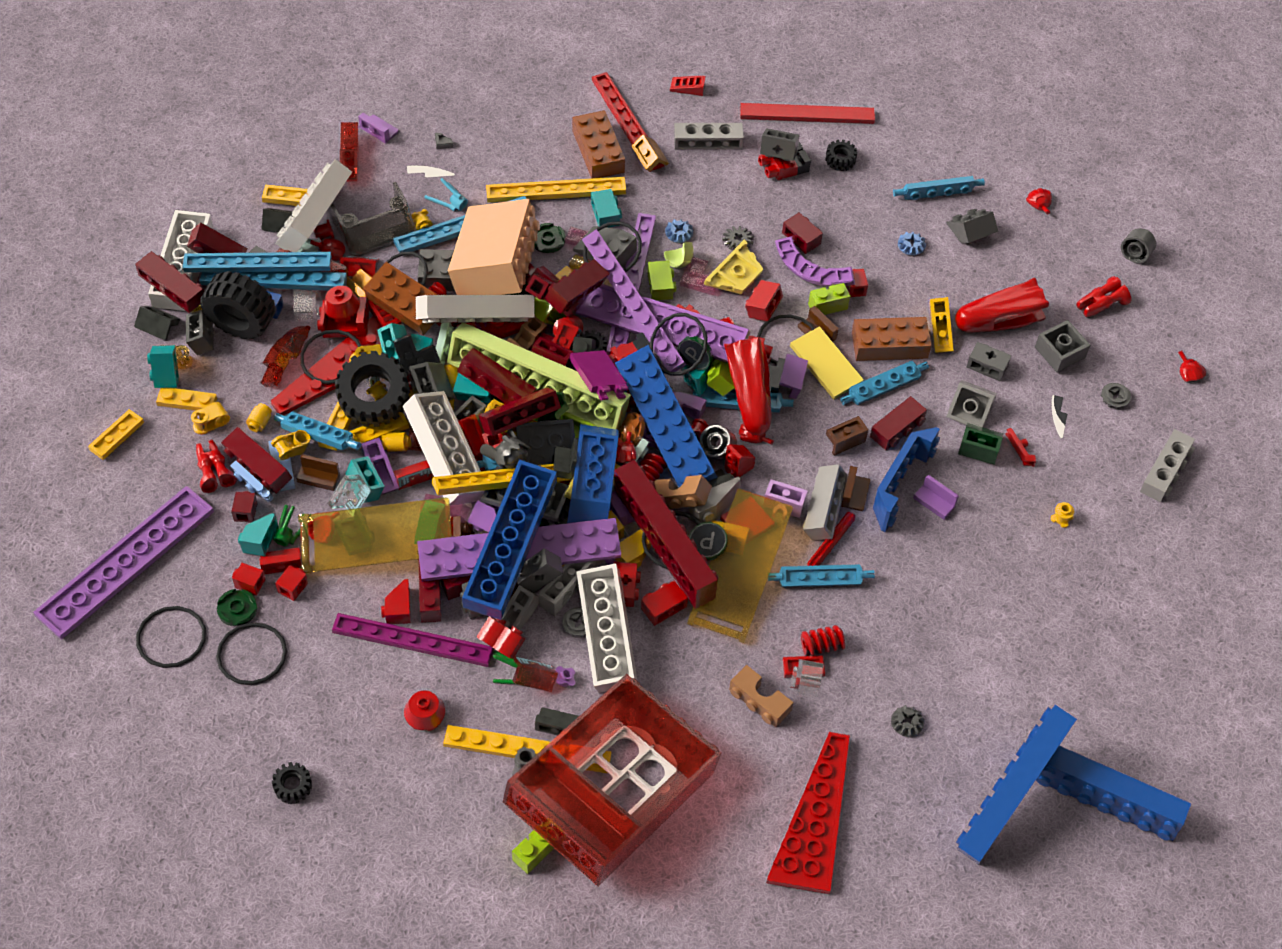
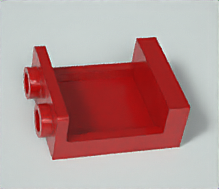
M359 297L360 306L357 314L355 313L347 322H335V319L330 316L328 317L324 312L325 300H323L322 307H319L320 320L317 321L318 331L341 330L349 332L353 336H366L370 312L367 297ZM339 333L325 334L323 335V338L348 336Z

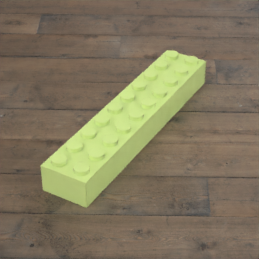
M464 322L452 332L447 363L459 368L462 359L472 348H475L536 388L535 392L546 387L556 390V392H563L569 407L566 412L597 427L619 430V427L622 426L630 394L624 392L626 398L618 399L615 392L610 391L606 392L609 399L601 401L596 392L591 393L578 372Z

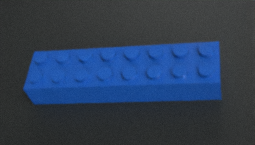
M649 345L615 362L678 487L682 486L687 476L703 475L707 481L718 478Z
M522 460L518 461L463 594V608L502 620L557 483L556 471Z
M1054 705L1052 709L1048 707L1040 718V721L1043 722L1041 726L1036 724L1028 736L1031 739L1030 742L1022 744L1016 753L1019 757L1017 761L1011 760L1004 771L1007 774L1006 777L998 779L992 789L995 792L993 796L987 795L980 806L983 809L980 815L975 813L968 824L971 827L967 833L963 831L957 839L956 843L959 844L957 847L958 851L977 864L980 863L1077 719L1057 705Z
M1027 738L1026 743L1028 744L1031 739ZM1060 745L1036 779L1042 786L1052 787L1062 795H1070L1076 798L1082 804H1090L1097 807L1100 812L1117 816L1119 820L1135 824L1143 831L1153 832L1163 840L1173 841L1184 825L1191 803Z

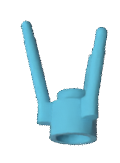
M443 178L440 179L441 182L453 193L450 197L451 204L425 195V199L448 207L453 211L456 209L461 211L468 204V199Z

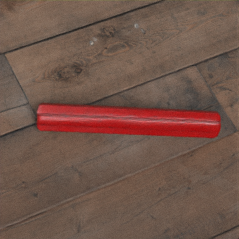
M847 512L835 527L833 538L825 539L807 562V566H820L855 521V514Z

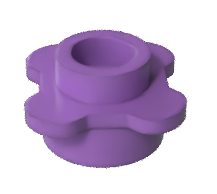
M558 666L555 670L557 672L555 677L557 684L562 687L574 686V669Z

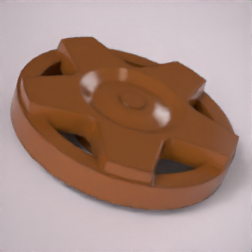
M627 414L622 426L619 427L620 439L623 442H626L627 432H632L631 441H633L632 443L635 447L641 441L645 430V421L641 414Z

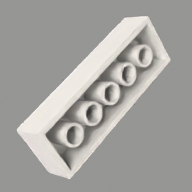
M336 159L331 164L327 163L322 169L324 173L319 172L314 179L316 184L312 183L307 190L308 195L305 193L299 201L300 205L295 207L292 216L287 219L284 227L276 235L279 238L275 244L286 252H297L307 241L351 175L352 171Z
M175 210L161 256L168 264H173L179 272L188 275L191 281L196 284L200 272L184 273V254L196 253L188 248L187 244L192 230L200 222L212 229L214 228L211 215ZM151 285L148 295L152 307L185 311Z
M425 295L416 297V319H422L423 323L475 322V319L476 322H526L528 318L534 317L533 295Z
M445 392L414 394L403 405V408L434 477L481 472ZM484 491L443 495L447 506L477 502V500L481 499Z
M611 564L577 571L595 689L598 693L637 686L638 681L624 593L617 565Z

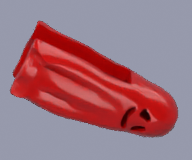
M1034 277L1027 282L1008 287L965 304L955 314V323L963 332H991L1021 328L1034 322L1044 321L1046 316L1042 309L1048 308L1049 302L1046 300L1043 289L1038 286L1037 279Z
M759 337L739 340L731 344H724L744 427L753 435H762L769 430L772 419L770 372L764 342H761Z

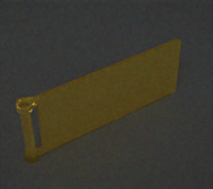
M737 489L723 526L728 537V546L723 554L711 560L709 568L717 573L719 579L717 582L716 599L697 609L693 607L687 622L688 625H697L738 639V642L745 643L793 507L791 505ZM699 612L743 627L742 632L698 618L697 614Z
M447 497L298 515L302 566H300V569L306 574L418 560L417 541L452 537L450 502ZM313 521L315 565H310L308 522Z

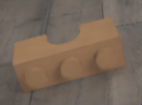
M534 315L533 318H528V321L521 325L518 334L513 339L509 337L506 341L529 351L533 347L535 340L542 333H545L547 325Z
M703 475L687 476L681 487H678L671 478L655 480L654 482L656 491L659 495H663L669 509L705 505L712 488Z
M746 665L730 681L729 690L735 698L743 700L751 711L759 713L767 724L777 727L792 711L794 702L779 690L771 696H761L756 690L761 686L762 677Z

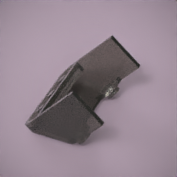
M393 182L394 197L389 201L391 210L359 221L351 213L339 215L335 205H330L333 224L351 256L362 257L395 245L393 238L416 231L407 200L396 182Z

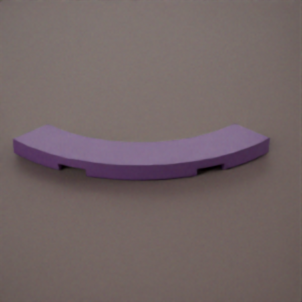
M792 236L775 240L777 250L784 264L801 279L826 287L844 283L845 286L855 285L852 267L821 268L800 255L795 247Z

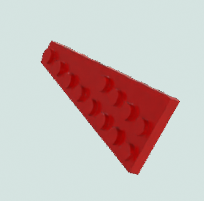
M373 316L368 320L367 335L354 337L359 340L361 346L381 344L377 330L382 328V326ZM347 337L307 371L315 378L337 380L338 371L343 370L342 365L346 361L349 363L350 356L358 348L356 342ZM303 373L271 400V405L277 413L286 415L336 389L335 384H323L319 380H312Z
M834 732L828 733L816 765L813 768L810 779L767 876V884L830 894L850 735Z

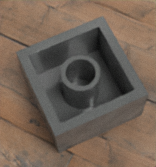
M420 249V255L427 262L428 276L424 287L428 289L435 282H439L446 291H455L448 273L454 250ZM419 259L418 283L421 284L425 272L424 265Z
M1066 320L1040 333L1035 348L1058 373L1085 359L1090 344L1070 321Z

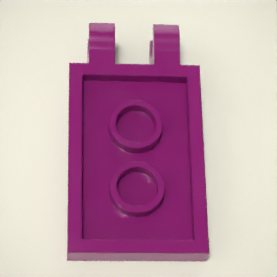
M605 350L570 354L569 360L590 392H596L601 401L609 399L606 392L614 391L618 399L626 398L624 391L628 390L627 383Z

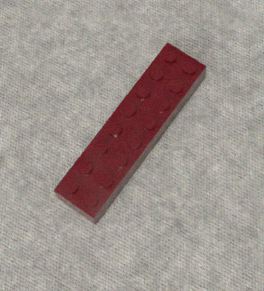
M633 460L615 469V492L642 532L645 533L646 538L682 591L686 594L693 607L697 609L716 599L717 582L719 580L717 573L709 568L706 557L703 554L700 555L695 541L689 539L685 527L678 523L672 509L669 510L663 495H659L656 491L654 482L646 477L643 466L638 465Z

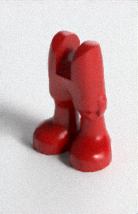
M1112 276L1107 279L1105 285L1093 289L1092 292L1081 298L1076 303V306L1080 310L1086 308L1083 314L1085 317H1090L1109 308L1116 301L1122 305H1128L1131 303L1132 298L1128 288L1125 285L1121 286V280L1118 277Z
M214 440L208 441L209 452L204 451L201 443L196 444L197 466L203 471L200 488L204 493L214 492L218 487L216 476L211 468L212 466L216 468L218 480L222 487L233 486L237 481L234 472L227 469L224 465L225 457L221 454Z

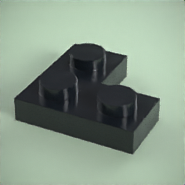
M410 334L392 341L406 375L410 366L425 362L441 363L434 345L417 351Z

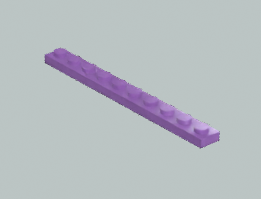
M638 213L635 226L642 240L641 254L636 264L628 272H625L638 292L640 291L656 221V215ZM636 237V241H637V251H636V252L634 253V255L627 261L626 267H628V266L633 262V260H634V258H635V256H636V254H637V252H638V240H637V237ZM612 326L606 350L607 355L610 354V348L614 346L617 348L621 344H628L630 331Z
M596 229L583 238L582 241L594 259L610 273L607 279L650 343L654 329L659 323ZM660 327L654 339L653 349L665 368L670 372H676L684 367L686 363L662 327Z

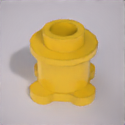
M426 209L411 214L412 223L414 226L416 225L417 231L433 226L432 221L427 216L428 211Z
M377 381L371 388L366 390V393L370 394L375 399L374 401L383 398L388 391L385 389V383Z
M1066 502L1059 503L1055 508V514L1051 516V521L1060 524L1062 528L1068 527V522L1073 520L1075 513L1073 506Z

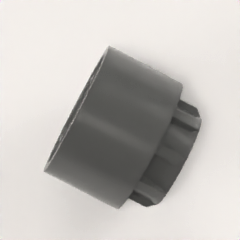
M1142 228L1132 230L1121 243L1123 256L1133 263L1145 262L1156 249L1154 235L1149 230Z
M720 425L707 427L702 432L699 441L706 455L716 460L726 459V450L729 444L737 445L734 433ZM718 439H721L720 445L716 447Z

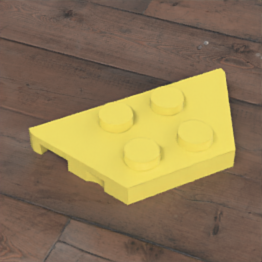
M743 240L705 279L704 284L743 294L762 274L763 268L757 262L754 253L749 251L747 241Z

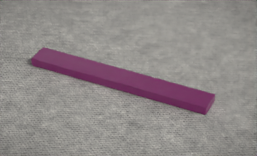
M341 613L337 614L332 628V633L484 667H489L494 651L493 647Z

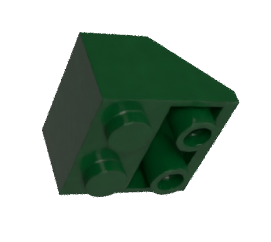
M967 423L958 454L995 465L1004 433Z

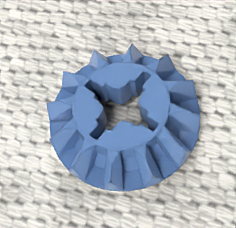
M674 219L672 223L668 222L665 233L671 241L683 243L692 238L693 226L689 225L688 221L683 222L682 219L680 221Z
M905 232L904 235H900L898 247L905 254L918 255L925 250V238L921 237L920 233ZM910 240L914 241L913 247L911 246Z

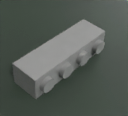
M840 464L819 467L811 494L810 505L807 509L806 520L803 524L804 532L813 541L833 538L848 478L847 473Z

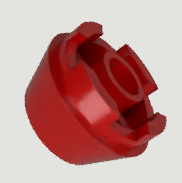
M335 286L326 293L324 312L328 317L330 316L335 319V322H347L355 313L357 314L360 300L349 287Z
M426 690L418 691L406 703L404 717L412 728L431 731L437 728L443 721L446 712L445 705L434 693Z

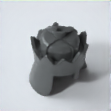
M512 428L507 431V435L502 437L503 441L496 448L489 444L481 446V454L495 460L501 469L516 468L519 460L524 461L527 459L528 453L526 449H530L528 445L516 438Z

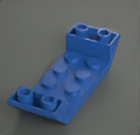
M580 424L577 462L574 471L567 524L608 519L618 445L617 429Z
M935 427L912 432L880 483L873 510L881 531L886 532L888 527L892 528L897 518L895 516L899 510L897 506L899 498L891 495V492L895 493L899 486V479L904 478L907 472L906 467L908 464L912 465L915 458L926 463L929 457H934L937 451L936 446L940 441L938 436L939 428Z

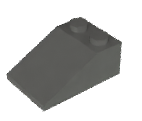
M593 226L583 238L592 233L598 226ZM606 227L598 231L621 267H623L637 251L636 236L616 228ZM582 239L573 248V251L583 256L585 244ZM587 248V259L592 261L594 257Z

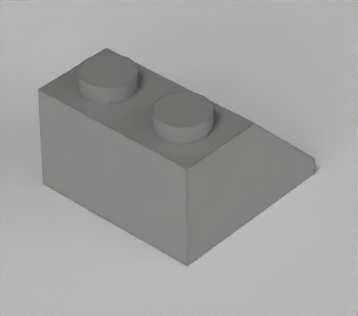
M962 380L958 385L946 417L966 425L970 423L983 427L997 393Z

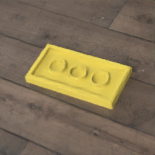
M820 326L790 343V347L799 358L808 360L807 368L833 400L848 392L851 386L863 382V378Z

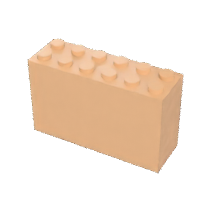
M530 199L468 207L448 268V273L457 295H505L522 292L523 285L526 283L525 277L529 271L528 266L532 260L531 255L534 252V244L537 241V233L540 231V223L535 218V208L531 205Z

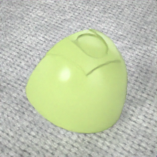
M685 242L683 243V248L664 252V257L666 261L669 260L671 267L682 268L690 264L693 257V243Z

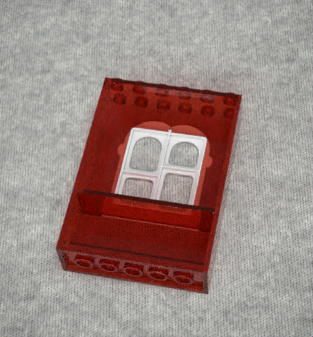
M626 674L507 781L503 803L599 887L714 774L722 752L719 751L717 746L708 742L699 731L690 727L683 718L678 717L672 712L669 706L660 702L652 692L642 687L635 678ZM624 738L631 739L638 745L639 754L623 770H617L602 755L616 741ZM645 761H657L664 768L665 775L655 786L649 785L635 772ZM593 763L600 765L613 778L602 790L583 774ZM625 779H630L645 792V796L628 812L608 796Z

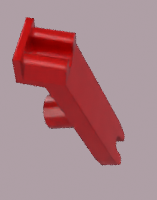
M1012 428L1006 429L1007 433L1005 435L1021 458L1023 466L1034 467L1036 457L1035 455H1029L1025 447H1028V441L1026 439L1019 440Z

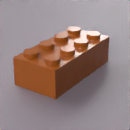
M602 110L572 117V131L591 179L625 173V157L606 111Z
M385 262L363 287L368 300L424 336L434 324L423 323L422 319H416V297L437 294L391 264Z
M926 317L854 319L852 338L856 361L929 358L931 340Z

